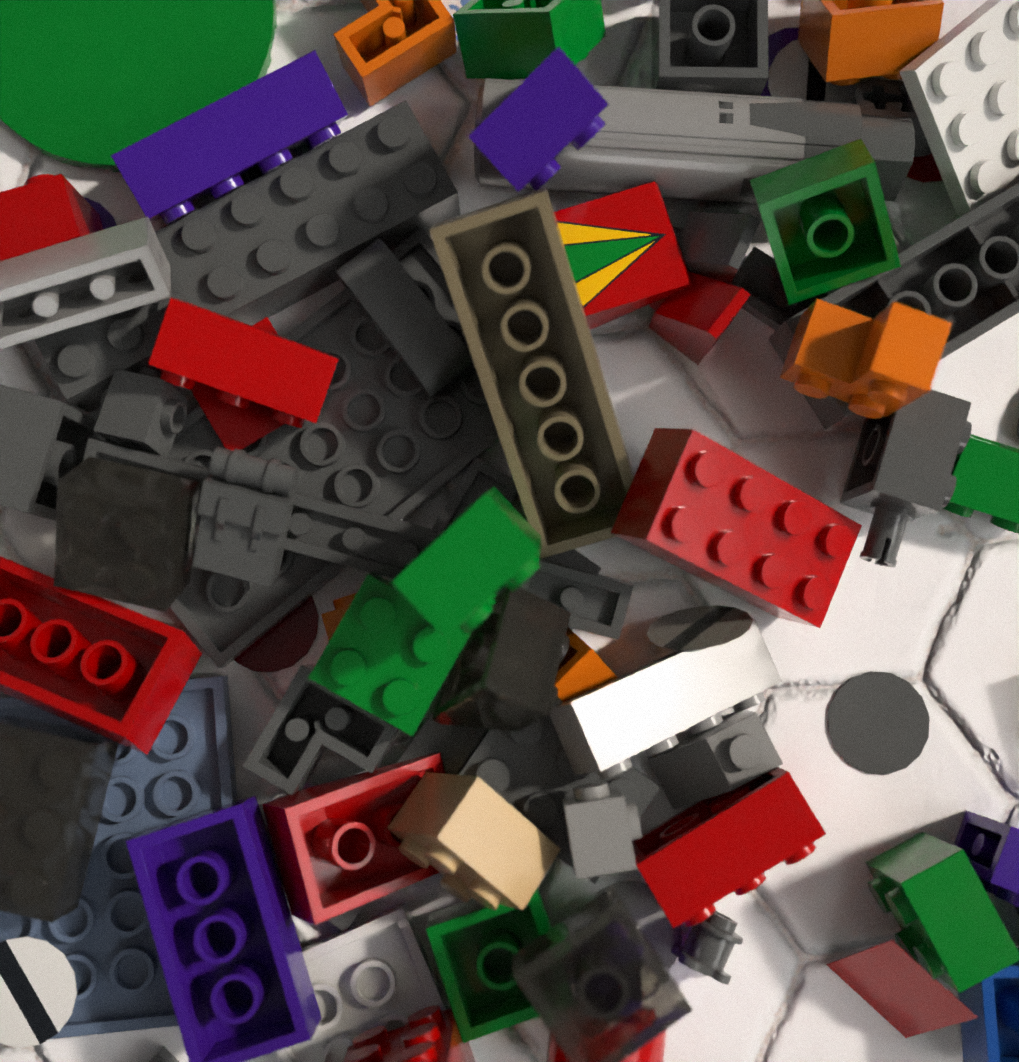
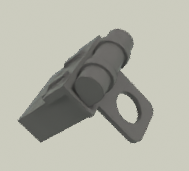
M217 447L210 462V476L203 480L197 511V514H201L192 566L270 587L279 576L293 505L299 493L295 492L298 468L282 464L281 460H266L247 455L244 450H229Z

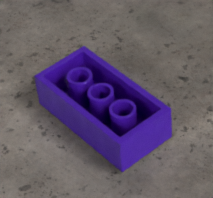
M314 50L114 153L111 157L145 216H148L153 221L162 218L165 225H169L197 210L193 201L211 192L213 197L218 199L243 186L244 182L241 176L259 167L262 175L291 161L293 157L290 151L306 143L310 151L341 134L342 132L338 125L343 122L348 113Z
M256 795L147 830L127 840V847L188 1061L245 1062L311 1040L322 1017Z

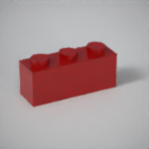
M170 297L148 364L163 369L160 379L191 390L194 389L196 381L218 389L215 398L244 409H248L250 402L253 401L273 408L270 414L272 419L290 426L302 428L305 420L317 423L339 358L181 299Z

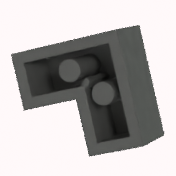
M313 664L301 665L243 764L244 768L290 795L304 788L326 748L372 774L380 766L400 731L395 726L309 679L308 677L315 667Z

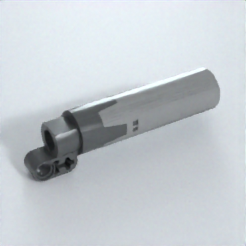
M485 79L484 83L479 87L475 129L523 82L522 80ZM871 79L862 82L856 88L851 103L802 100L801 98L593 85L609 104L599 114L606 125L580 150L577 151L571 143L564 147L554 157L561 168L541 188L547 187L548 191L611 195L655 181L658 184L662 198L757 204L750 180L862 139L875 161L884 200L895 201L912 166L913 158L925 157L932 154L904 82L901 80ZM474 144V174L480 186L514 188ZM528 184L522 188L533 190Z

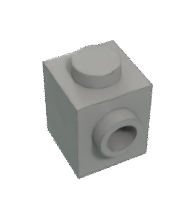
M595 782L573 787L574 797L562 798L561 800L576 880L637 870L632 840L641 839L642 833L636 803L625 804V798L619 789L609 791L608 782Z

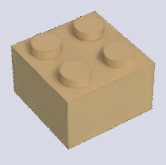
M426 772L387 827L389 831L402 841L398 849L403 855L423 868H428L431 865L443 875L439 883L450 894L467 903L473 897L479 903L492 910H496L500 904L523 911L561 850L478 776Z

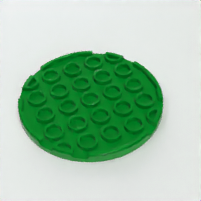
M0 0V119L15 134L39 149L41 153L60 162L79 168L87 166L111 169L113 172L120 173L111 155L267 75L272 61L270 55L275 29H277L276 1Z

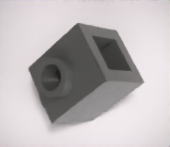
M141 367L138 373L115 369L109 387L104 390L101 396L100 413L93 431L107 441L169 457L175 436L183 429L186 422V404L188 399L171 383L160 379L162 372Z

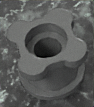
M715 911L706 920L692 926L684 945L681 946L674 943L670 952L676 955L678 961L688 968L703 973L722 984L729 985L732 976L726 973L724 968L735 944L742 945L744 939L734 932L738 925L735 920Z

